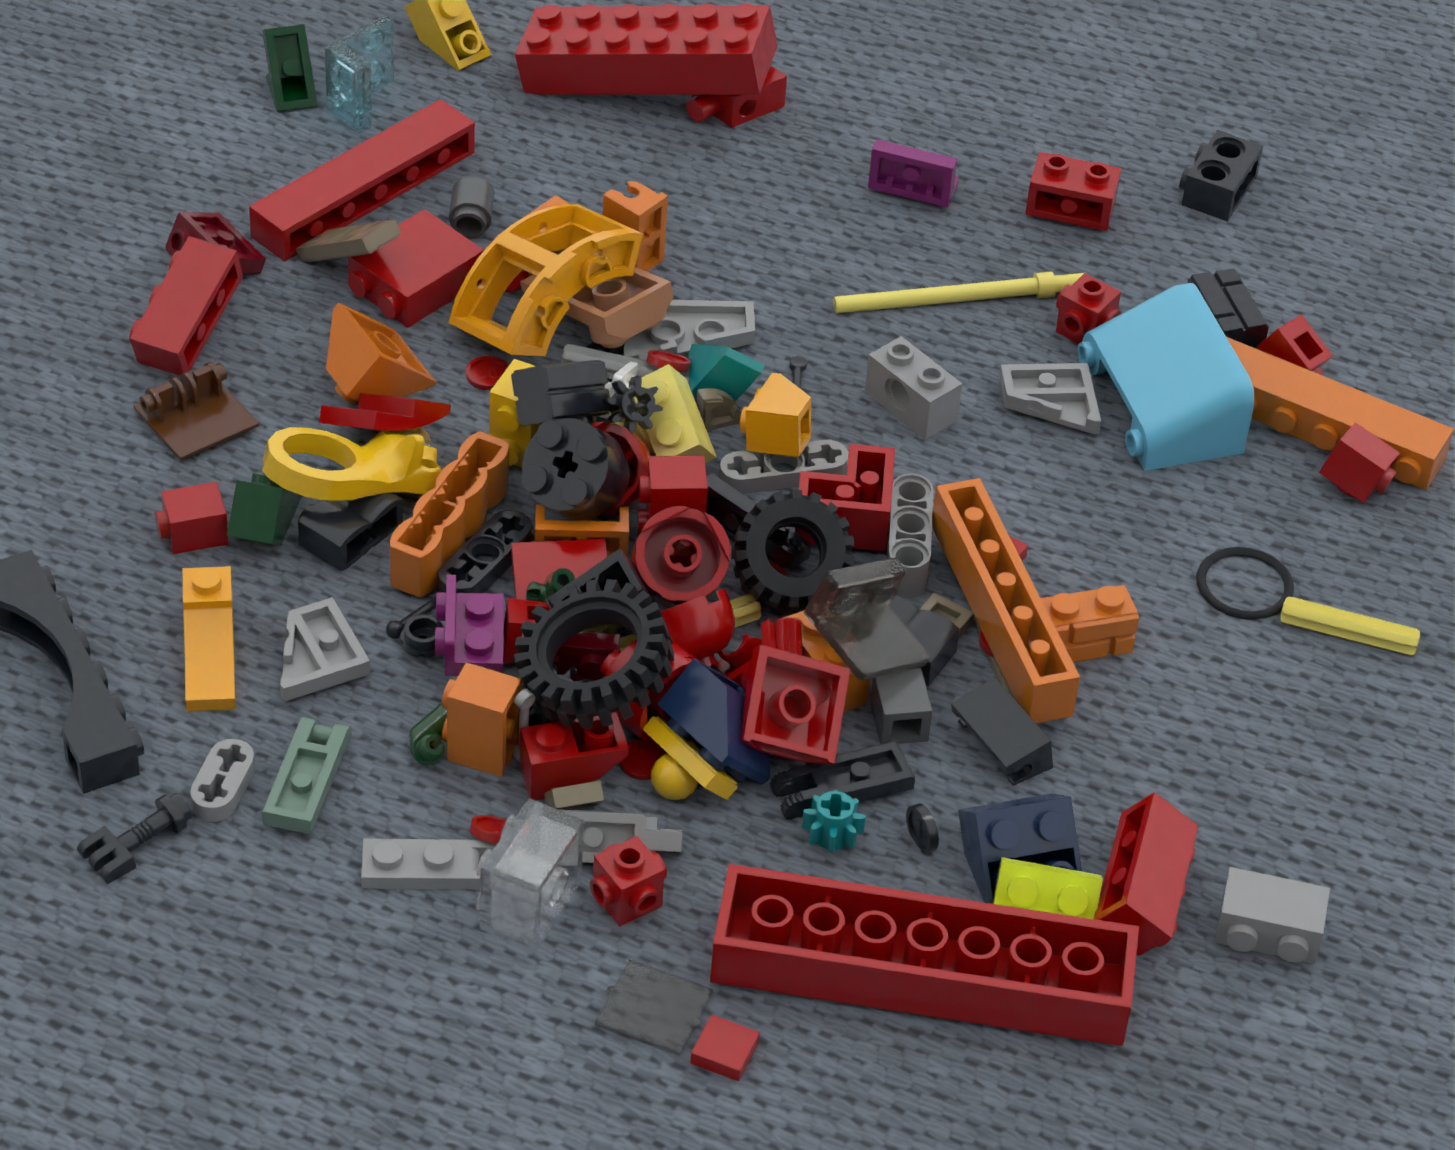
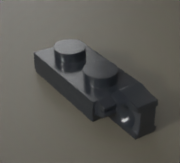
M712 473L707 476L706 513L713 516L722 525L728 538L735 542L734 537L747 513L757 503ZM790 527L779 528L767 539L765 546L766 556L768 559L778 561L788 569L793 570L796 566L809 559L812 544L798 532H790Z

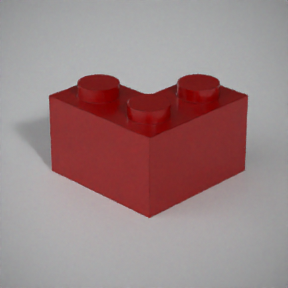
M849 444L846 475L800 471L799 490H802V495L810 496L814 492L822 496L821 502L826 505L832 502L838 507L836 514L840 519L845 517L850 525L847 532L849 536L853 535L854 549L886 552L895 448ZM795 528V532H798L810 544L817 545L808 533Z
M704 455L648 456L647 475L639 476L638 480L639 504L646 505L645 509H637V536L652 516L666 508L685 506L706 513L708 486ZM676 547L670 560L673 564L681 563L685 568L691 554L689 551L680 553Z

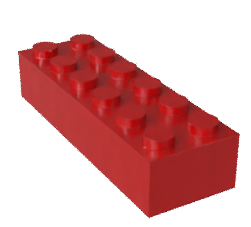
M749 3L738 6H715L713 4H702L699 6H675L673 4H663L660 6H635L633 4L596 6L588 4L578 7H559L557 5H546L535 8L515 52V58L523 91L530 94L760 95L778 45L770 5H753Z

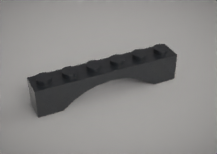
M29 550L0 559V631L19 637L38 648L57 665L68 681L73 696L70 712L62 728L65 760L82 793L85 794L140 775L138 756L144 755L141 736L135 726L128 728L126 725V714L122 701L117 693L110 695L107 690L108 680L105 670L99 660L92 662L90 646L83 629H74L72 625V612L66 598H57L55 594L56 585L50 568L47 565L41 567L33 551Z

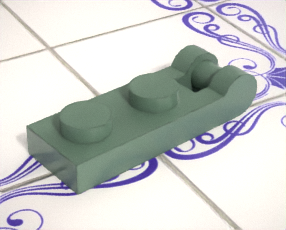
M301 717L263 808V825L312 835L341 759L346 754L350 744L351 726L336 723L333 727L319 725L317 719Z

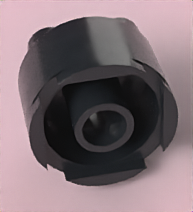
M566 418L543 422L527 445L523 456L521 483L525 490L539 504L574 520L588 521L597 518L595 516L607 509H613L621 501L628 487L630 468L619 442L608 433L582 420Z

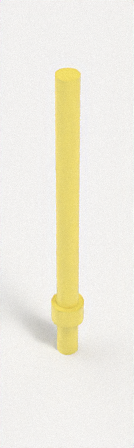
M1051 271L1034 273L1033 278L833 297V306L835 313L838 314L1036 295L1037 299L1055 297L1056 293L1061 292L1066 285L1071 286L1084 273L1054 276V273Z

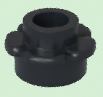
M425 614L410 618L400 634V641L404 643V651L414 657L435 656V628L443 627L442 623L436 621V617Z

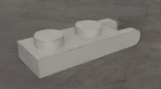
M363 838L361 888L497 890L500 881L499 875L493 871H479L480 858H498L500 856V845L483 840Z

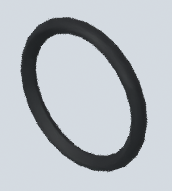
M1228 547L1215 551L1203 560L1196 574L1197 587L1206 602L1216 610L1239 619L1256 620L1274 616L1282 611L1285 599L1289 596L1293 597L1294 594L1292 576L1283 563L1264 551L1250 547ZM1239 555L1260 559L1275 568L1281 575L1284 582L1283 596L1276 604L1263 610L1246 611L1232 608L1219 601L1210 592L1206 583L1208 569L1218 560L1229 556Z

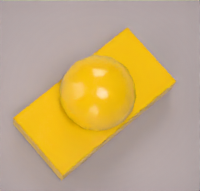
M653 716L644 726L643 730L667 752L656 760L651 770V783L656 792L668 800L686 799L695 791L698 783H700L705 789L728 800L738 788L737 782L724 770L719 771L701 757L698 753L700 748L692 740L686 741L666 724L667 721L658 716Z

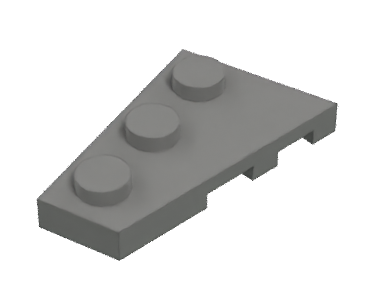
M672 300L667 308L666 317L656 327L644 330L627 339L626 343L623 344V356L646 360L648 351L658 350L687 358L689 357V350L692 344L726 346L730 348L754 344V301Z

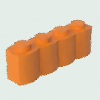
M479 431L463 442L458 452V459L449 463L439 473L436 479V488L426 492L417 501L413 510V517L402 522L391 536V587L420 598L436 588L440 567L465 544L466 538L474 535L486 521L487 510L500 503L508 491V441Z

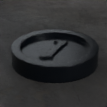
M922 803L908 807L906 811L908 831L923 854L937 850L939 834L934 818L928 808Z

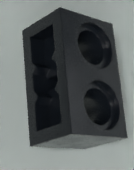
M1217 130L1208 144L1202 143L1200 145L1193 167L1187 165L1183 171L1179 183V189L1184 190L1181 205L1228 221L1258 175L1263 145Z

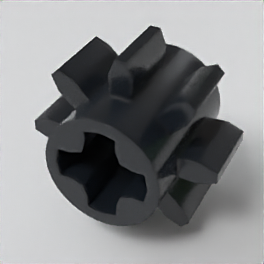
M641 376L631 377L629 388L620 380L612 382L615 393L611 398L602 399V403L608 405L611 416L608 417L606 422L608 424L615 422L624 423L623 427L629 429L632 433L636 428V422L644 430L651 429L653 424L649 417H651L653 412L663 410V407L655 404L653 395L658 390L657 386L650 388L641 387ZM630 397H636L638 403L634 406L635 413H628L626 409L631 403Z

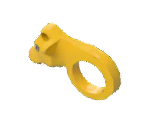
M289 427L276 431L269 438L262 459L264 465L263 473L282 488L304 497L329 501L354 500L391 492L424 495L426 492L436 488V479L442 469L437 464V449L430 445L429 433L423 427L401 431L381 430L362 447L345 437L328 431ZM304 453L318 455L337 462L345 467V469L334 471L316 469L297 462L289 455Z

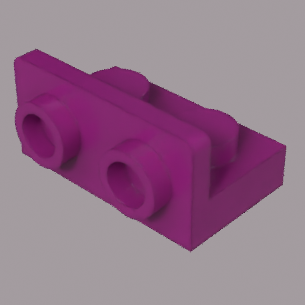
M876 139L871 153L868 188L948 208L959 182V177L955 176L957 159Z
M447 575L446 592H437L436 621H445V627L435 628V656H445V676H459L466 662L503 673L504 594L456 593V575Z

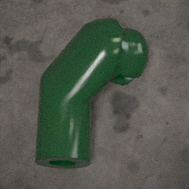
M559 568L546 577L544 584L535 581L530 582L527 586L525 600L547 603L545 600L549 596L575 580L573 572L566 568Z
M439 704L421 719L409 732L411 754L417 762L425 766L439 763L445 751V745L441 743L440 736L447 719V709L443 708L442 704Z

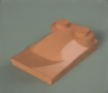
M635 267L633 276L615 277L591 289L586 286L583 287L568 301L570 309L566 312V315L588 325L593 342L601 344L605 348H616L625 344L627 339L636 334L656 327L666 317L667 308L674 297L671 281ZM532 275L520 281L524 293L537 276Z

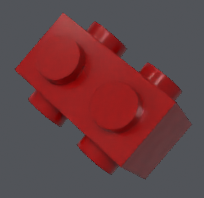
M1039 152L1030 180L1025 215L1108 231L1117 199L1122 168L1109 166L1101 162L1069 158L1061 154Z

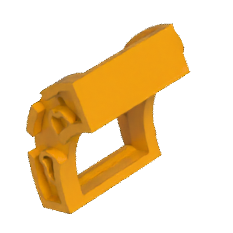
M579 204L551 206L531 213L504 230L479 256L455 297L448 323L511 355L546 357L552 336L563 316L570 309L568 301L585 286L591 289L615 277L633 276L643 233ZM558 250H564L559 255L553 253ZM522 270L537 276L520 299L508 327L491 320L501 296ZM479 279H482L481 285L477 287V282Z

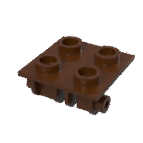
M208 362L203 367L192 371L193 377L188 372L181 374L180 381L178 378L173 377L164 384L154 388L150 387L145 390V395L139 398L140 403L134 405V410L180 461L259 427V422L222 384V381L227 379V372L221 363L214 365L212 362Z

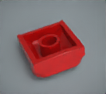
M764 645L754 647L751 661L743 669L741 677L745 701L740 742L755 751L798 762L824 765L835 764L850 669Z

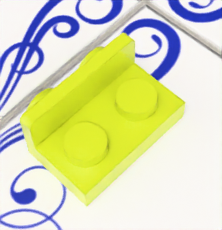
M1001 857L993 904L1094 919L1095 911L1098 908L1103 878L1102 875Z

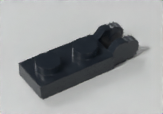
M893 741L836 755L835 764L832 765L806 763L804 766L791 768L788 771L783 770V772H778L777 775H774L769 783L776 797L789 795L784 801H781L782 805H780L784 817L788 820L803 817L804 809H811L812 797L815 794L821 796L826 792L838 790L849 795L852 799L857 798L861 802L914 789L915 776L898 743Z

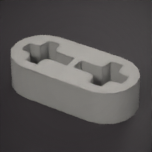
M240 739L222 740L210 750L190 790L191 808L197 818L206 822L223 821L236 810L255 771L254 752L247 742ZM233 759L240 760L235 761L228 772H224V764H229ZM217 788L221 789L222 797H216L213 802L205 801V799H211L214 796Z

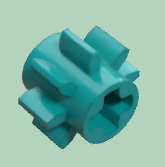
M838 790L826 792L821 796L813 795L811 809H804L802 828L810 830L809 844H818L828 849L829 853H833L835 850L845 846L853 849L856 843V835L864 833L866 815L857 813L859 800L857 798L852 799L849 795Z

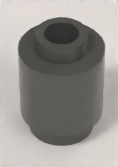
M468 176L456 181L452 188L449 222L454 230L467 239L481 237L491 225L495 193L488 181L480 177Z

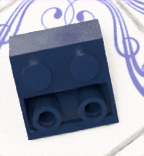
M694 658L657 703L658 706L671 716L666 724L686 741L689 742L692 739L701 747L698 752L700 756L719 771L725 769L740 782L749 777L763 785L770 779V754L755 751L740 742L745 701L743 688L737 682Z
M1050 793L958 809L964 854L984 903L993 904L1001 857L1082 872L1070 796Z

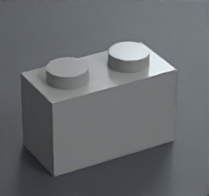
M1229 867L1214 942L1229 945L1232 949L1241 952L1252 950L1279 956L1288 962L1297 963L1303 961L1315 964L1324 933L1330 888Z

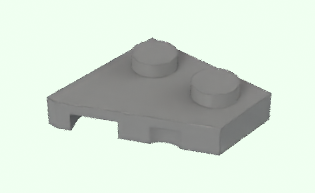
M1088 363L1005 364L1000 366L999 381L1005 408L1091 434H1099L1101 417Z
M333 597L288 611L287 637L283 652V674L280 680V693L283 702L370 674V660Z

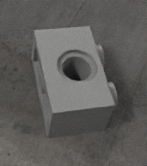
M902 336L869 354L865 392L921 437L927 439L958 420L963 383Z

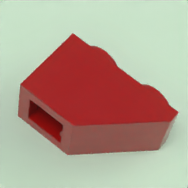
M617 712L611 713L613 724L604 727L599 716H594L592 728H581L578 719H575L572 727L564 726L558 721L520 728L519 766L530 802L545 799L544 794L554 788L597 781L629 755V747Z

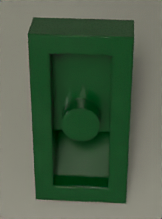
M305 24L264 29L262 34L269 71L266 75V80L276 111L318 106Z

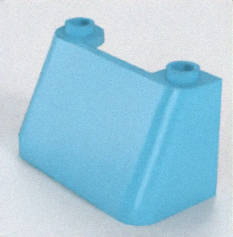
M1195 284L1174 285L1084 334L1083 342L1078 344L1079 362L1088 363L1089 370L1094 376L1103 374L1106 370L1132 415L1131 430H1128L1125 436L1127 450L1130 456H1137L1144 471L1244 453L1254 408L1252 381Z

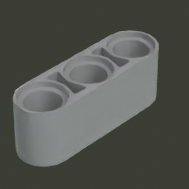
M914 473L898 476L893 482L887 537L886 588L891 593L902 598H915L926 590L931 559L933 486L927 478Z

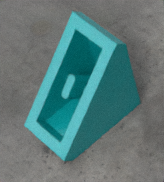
M692 344L689 350V359L691 360L689 387L696 398L698 389L714 388L728 393L736 402L762 374L765 365L730 347Z

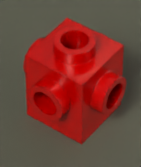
M1084 273L1071 286L1066 285L1057 298L1056 308L1059 309L1055 332L1078 344L1083 342L1084 334L1121 314V311L1118 310L1121 291Z
M636 836L621 844L610 845L594 856L593 879L590 881L591 892L596 902L606 909L620 927L663 906L664 879L667 877V870L660 855L655 851L650 852L640 838Z

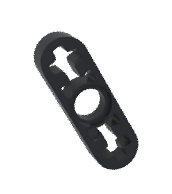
M504 510L496 513L440 567L437 592H446L447 575H456V593H484L512 565L511 543L531 542L532 522L530 518L524 513L515 510ZM502 533L506 534L504 542L502 541ZM477 554H490L497 559L493 561H480L475 559L474 556ZM466 573L468 574V581H465Z

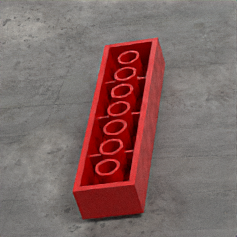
M729 864L713 941L710 982L1123 1046L1132 1007L1139 926Z

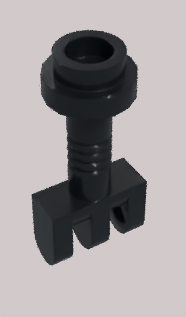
M174 793L170 797L164 794L156 799L155 805L158 811L117 838L106 826H103L79 843L77 847L78 853L84 859L89 858L88 863L96 872L101 869L100 877L107 884L136 869L134 857L130 852L168 827H171L175 833H179L187 827L186 822L192 818L188 805L178 793Z

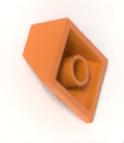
M339 302L333 308L326 370L337 383L335 391L344 400L356 405L359 401L360 393L404 397L432 387L437 383L395 329Z

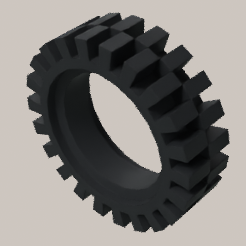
M597 579L586 581L587 592L581 594L577 585L573 584L566 587L570 598L562 601L555 592L547 598L551 607L549 611L538 605L531 612L536 623L525 620L520 629L524 637L516 638L515 647L518 654H514L515 663L525 688L536 697L533 703L538 711L542 709L545 717L554 721L559 717L562 725L572 727L577 717L581 728H592L594 716H599L603 727L612 725V712L620 710L623 719L626 720L634 716L629 704L635 701L644 709L651 703L646 690L658 695L663 690L664 684L661 677L670 678L672 672L669 661H674L673 642L657 603H653L650 595L644 590L638 593L636 586L626 582L621 590L617 580L607 579L604 591H601ZM614 624L631 630L637 636V644L629 661L620 670L606 678L587 683H574L558 677L553 672V661L561 645L584 629L597 625Z

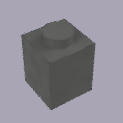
M921 668L873 672L870 705L880 744L893 741L898 744L927 742L929 740L933 710Z

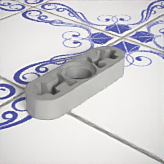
M818 440L808 442L799 457L746 450L728 453L721 459L719 478L742 494L798 487L800 471L846 475L848 450L837 441ZM779 463H786L792 465L795 470L780 472L775 470L773 466ZM737 470H741L743 475H739Z

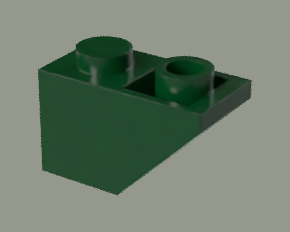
M253 473L251 482L237 480L227 536L282 545L302 495L282 488L266 475Z

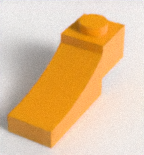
M231 566L182 568L186 711L236 709Z

